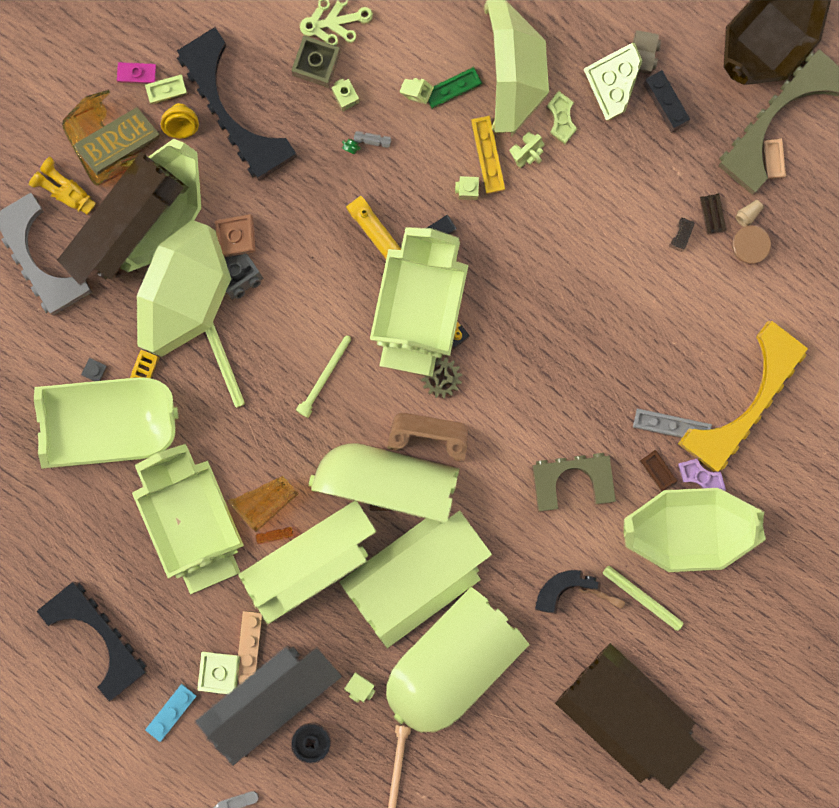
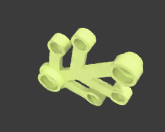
M319 0L318 7L312 17H307L301 21L300 30L305 36L316 35L328 44H331L328 40L334 38L336 41L331 45L336 46L338 43L337 37L334 34L328 35L321 30V28L328 27L344 37L348 43H353L356 40L355 32L352 30L347 31L340 24L354 21L368 24L373 17L372 11L367 7H363L357 13L338 16L342 8L348 4V0L345 3H340L337 0L327 18L318 21L322 13L330 7L329 0ZM323 1L327 2V6H326V7H322V6L320 5L321 2H323ZM363 12H367L369 15L367 17H362L361 14ZM310 23L313 25V28L307 29L306 25ZM353 34L354 38L350 40L347 38V35Z

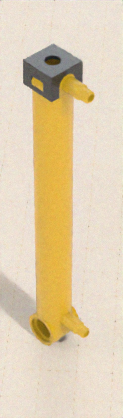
M361 195L346 206L347 211L364 230L385 259H387L388 249L401 250V247ZM458 321L452 344L454 349L470 337Z

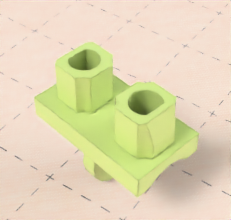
M528 132L522 139L526 144L523 148L516 144L510 149V153L519 168H522L526 163L530 165L536 161L539 164L542 161L539 157L544 152L542 148L545 146L542 137L539 134L535 136Z

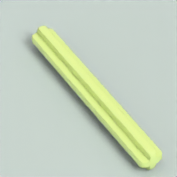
M212 323L211 328L205 332L233 403L238 408L245 405V402L215 326Z
M607 566L604 569L603 575L677 631L681 629L684 623L612 567Z

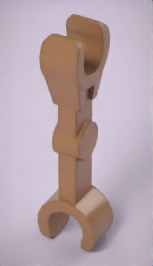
M579 588L581 593L591 592L603 600H608L609 603L620 609L625 605L624 601L609 597L603 592L592 589L583 591Z

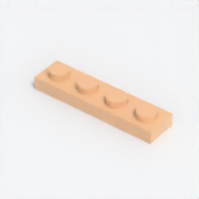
M243 611L238 651L240 665L237 686L257 669L262 624L261 613Z

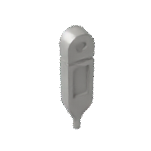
M250 791L222 800L213 808H242L256 803L259 796L257 792Z

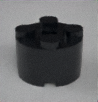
M318 723L301 725L293 734L291 741L294 755L300 761L306 763H317L324 759L331 746L329 732ZM308 738L316 740L315 747H308L306 745Z

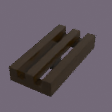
M719 193L701 196L700 202L707 235L726 231ZM713 199L716 201L721 228H718ZM706 200L709 201L714 229L712 230L710 228L709 217L705 202Z

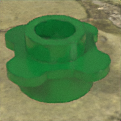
M350 138L342 141V149L349 153L356 154L357 150L361 149V147L357 146L358 142Z

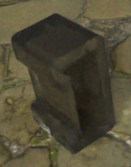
M681 218L677 224V233L671 240L669 247L683 252L695 223Z

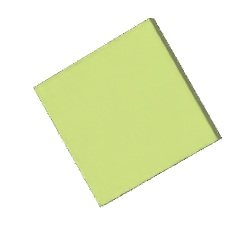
M202 652L197 691L228 694L235 689L238 683L240 656Z

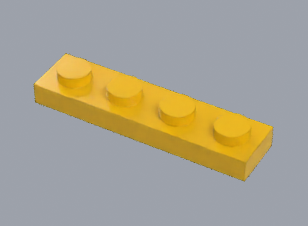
M490 116L471 119L486 194L505 191Z

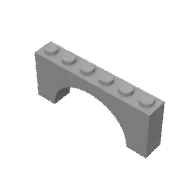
M29 193L0 211V231L4 236L2 241L7 249L9 247L12 249L14 254L11 256L17 265L21 264L24 269L21 273L26 281L30 279L33 284L31 290L35 296H40L42 299L41 306L43 310L54 316L89 295L92 291L86 281L80 286L73 277L57 278L41 271L34 263L28 247V235L34 220L44 211L35 196Z

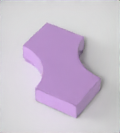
M698 459L678 464L683 482H694L702 488H719L726 491L721 472L707 471L700 465Z

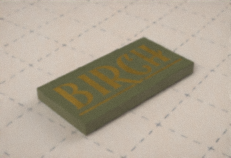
M136 107L75 143L74 148L95 174L98 175L157 140L160 134Z

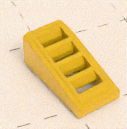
M140 350L130 378H139L140 376L137 375V372L147 375L146 378L151 379L160 358ZM143 358H147L149 360H152V363L149 364L142 360ZM140 365L148 367L149 371L139 368Z

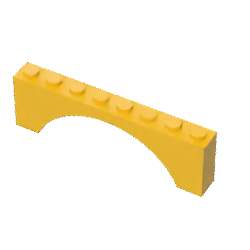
M767 321L756 336L763 356V376L759 391L751 405L742 415L727 425L710 430L688 429L678 445L712 471L719 472V470L722 471L727 466V459L738 451L740 441L748 437L751 432L749 430L751 426L759 422L762 417L760 415L762 411L770 407L775 393L778 394L783 389V382L794 374V367L797 363H801L807 355L805 352L808 348L773 321Z

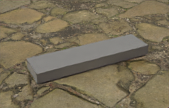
M636 409L633 428L682 438L688 429L710 430L712 424L642 409Z

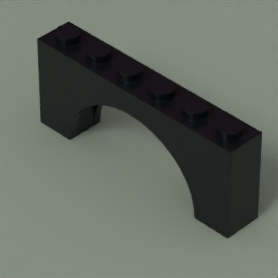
M71 582L36 612L48 626H52L61 620L75 619L89 624L101 635L108 649L109 666L105 678L97 688L110 702L148 672L145 669L147 665L141 658H136L133 654L135 650L129 643H124L121 639L123 637L122 633L116 627L112 628L109 624L111 621L104 612L100 613L97 609L99 606L92 597L90 599L87 597L85 587L80 582L78 584Z

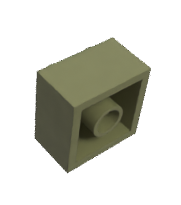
M304 35L291 70L292 76L328 88L340 56V47Z

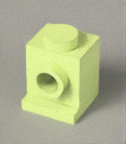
M405 79L400 93L409 100L427 104L434 87L424 79Z

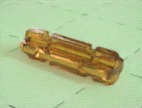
M286 527L284 530L277 529L267 531L265 534L258 533L255 535L257 544H262L265 541L271 542L283 539V537H293V530L291 527Z

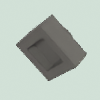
M89 358L81 375L94 382L101 381L107 366Z

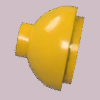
M177 103L170 107L161 118L162 131L173 138L190 137L199 128V120L196 113L182 103Z

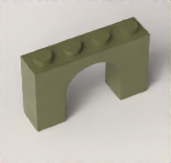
M605 453L593 454V458L587 459L585 455L575 456L574 460L567 461V458L555 459V463L541 460L536 461V465L532 466L538 512L558 509L556 481L562 472L569 469L581 470L589 476L593 486L595 505L616 502L610 456H605Z

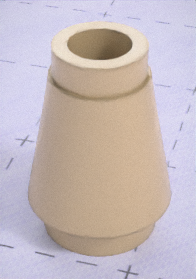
M755 200L739 210L735 218L743 227L750 226L764 207L760 201Z

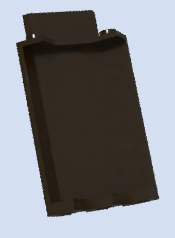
M611 643L598 654L594 661L581 672L575 682L555 702L565 714L639 783L654 777L669 791L705 751L691 737L694 732L692 728L696 722Z

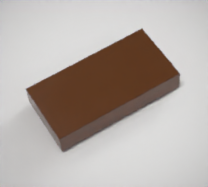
M656 450L640 460L661 492L678 481Z

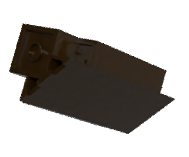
M140 152L57 261L80 286H82L95 268L98 270L97 274L105 280L107 278L111 280L120 277L121 273L118 270L161 214L166 212L179 194H184L189 187L162 165L155 163L143 152Z

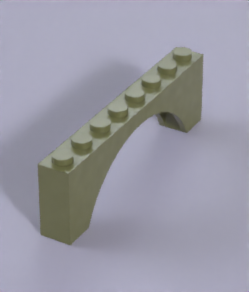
M818 50L815 54L811 52L805 59L807 64L803 68L799 66L792 74L795 78L791 82L787 80L780 88L782 93L779 96L775 94L768 102L770 104L767 110L763 108L756 116L758 120L755 124L750 123L745 128L744 132L746 134L742 139L738 136L732 143L734 148L730 152L726 150L719 158L722 162L718 166L751 195H754L768 179L763 165L762 145L765 132L774 115L787 104L805 96L823 94L839 97V66L821 50Z

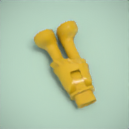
M49 156L42 164L40 172L52 178L61 187L51 183L39 171L33 175L28 185L33 188L42 187L52 193L50 197H55L57 201L77 209L78 212L82 211L89 215L96 203L90 199L91 196L77 182H74L73 179L68 180L56 171L54 159Z

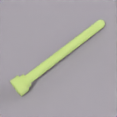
M347 335L343 338L306 401H303L296 408V411L307 418L310 417L313 408L312 404L351 341L350 336Z

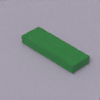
M472 67L433 86L434 88L428 100L430 108L433 109L482 85L475 68Z

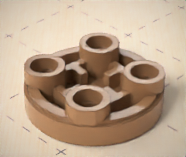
M750 225L743 227L735 234L731 246L735 256L740 261L752 265L761 262L768 256L771 249V240L764 229Z

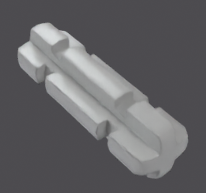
M356 131L354 134V141L358 143L364 142V144L375 146L382 145V147L389 148L391 145V138L387 136L381 137V135L370 133L363 134V132Z

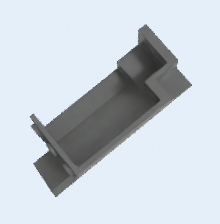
M286 646L195 721L207 736L206 739L209 742L211 741L214 747L222 756L226 757L232 766L342 677L317 647L302 660H299L300 654L294 646L291 648Z

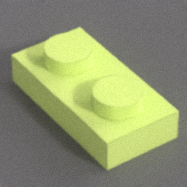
M182 74L145 85L150 104L187 94Z

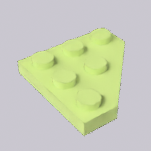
M631 43L584 68L606 120H610L626 111L642 63V58L635 43Z

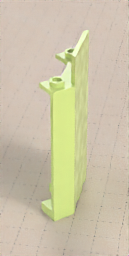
M459 510L447 520V523L429 518L424 519L339 583L380 640L389 648L479 582L481 579L477 574L479 569L476 566L492 554Z

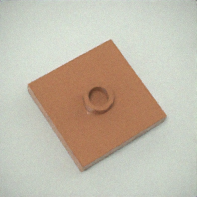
M251 214L215 221V231L224 257L256 252L254 223Z

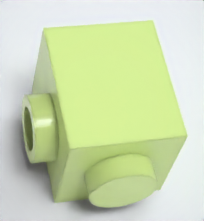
M341 79L334 83L332 92L342 111L359 103V98L349 79L345 81Z
M460 176L459 182L455 184V193H459V199L478 200L479 177Z
M355 672L345 690L351 693L349 695L351 699L359 703L360 700L364 702L365 699H371L375 693L373 689L375 685Z

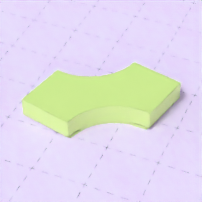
M558 91L547 105L554 118V126L550 133L566 144L577 130L570 119V109L574 102Z

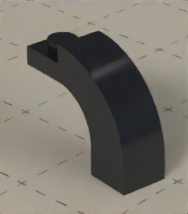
M568 570L558 573L550 578L541 588L535 610L556 614L559 599L566 590L573 587H581L600 591L601 583L596 581V577L585 576V579H582L583 571Z

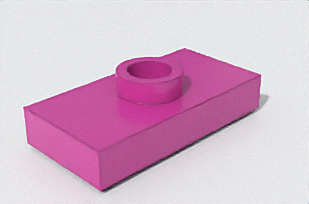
M118 62L117 82L142 84L156 82V64Z

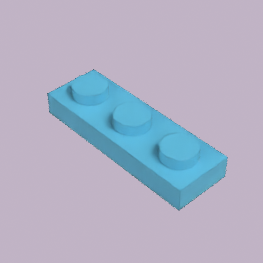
M181 684L145 731L161 742L197 695Z

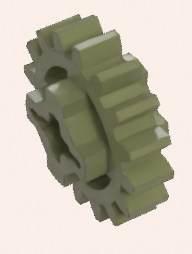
M448 357L444 361L438 358L437 362H435V367L441 365V368L433 372V377L425 375V378L421 379V382H426L423 389H430L429 395L434 392L435 398H437L439 394H442L444 399L446 393L452 396V390L458 391L456 384L462 383L458 380V378L462 377V374L457 373L460 367L453 366L454 360L448 363ZM448 367L453 371L454 377L450 376L447 372ZM444 369V377L447 378V380H443L440 386H438L439 378H437L436 375L440 376L442 370ZM428 378L434 380L435 388L431 386ZM452 384L450 388L442 390L444 385Z

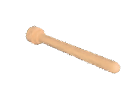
M397 724L395 728L398 741L388 808H396L405 740L411 733V728L407 725Z

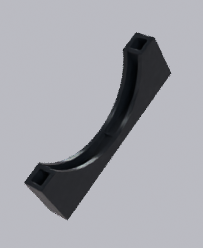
M216 27L178 49L177 53L179 56L176 59L182 68L186 66L188 69V78L192 83L196 82L199 88L196 90L202 99L206 98L209 102L206 106L212 115L216 113L219 118L217 123L222 131L226 129L229 136H227V139L232 147L236 145L239 149L237 155L242 162L246 161L249 165L247 170L251 177H256L260 181L297 158V154L287 138H268L256 135L236 123L223 107L217 90V71L220 59L227 46Z

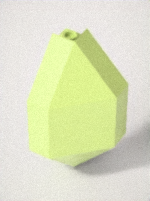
M486 0L484 10L485 14L490 16L493 29L496 66L495 120L492 130L499 133L511 132L512 137L549 93L546 40L506 0Z
M171 140L151 154L149 158L155 163L162 165L189 188L184 194H179L169 209L161 214L120 267L124 271L130 272L151 264L158 245L189 221L195 220L201 210L197 151L181 141Z
M191 220L158 245L137 294L138 347L162 357L211 328L231 281V276L216 231L208 225Z
M719 488L664 490L624 519L625 545L630 550L668 572L723 570L766 540L763 529L764 512Z

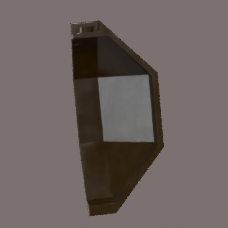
M750 0L726 26L723 67L730 78L742 85L786 80L821 42L831 0Z

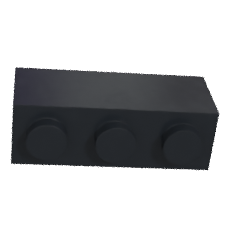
M663 70L645 79L643 85L670 132L672 133L687 125L690 118Z

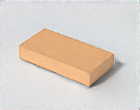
M782 139L763 140L765 172L768 179L786 177Z

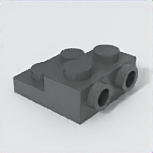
M248 254L224 257L231 276L226 292L232 300L234 298H242L246 290L256 288L261 284V280L264 278Z

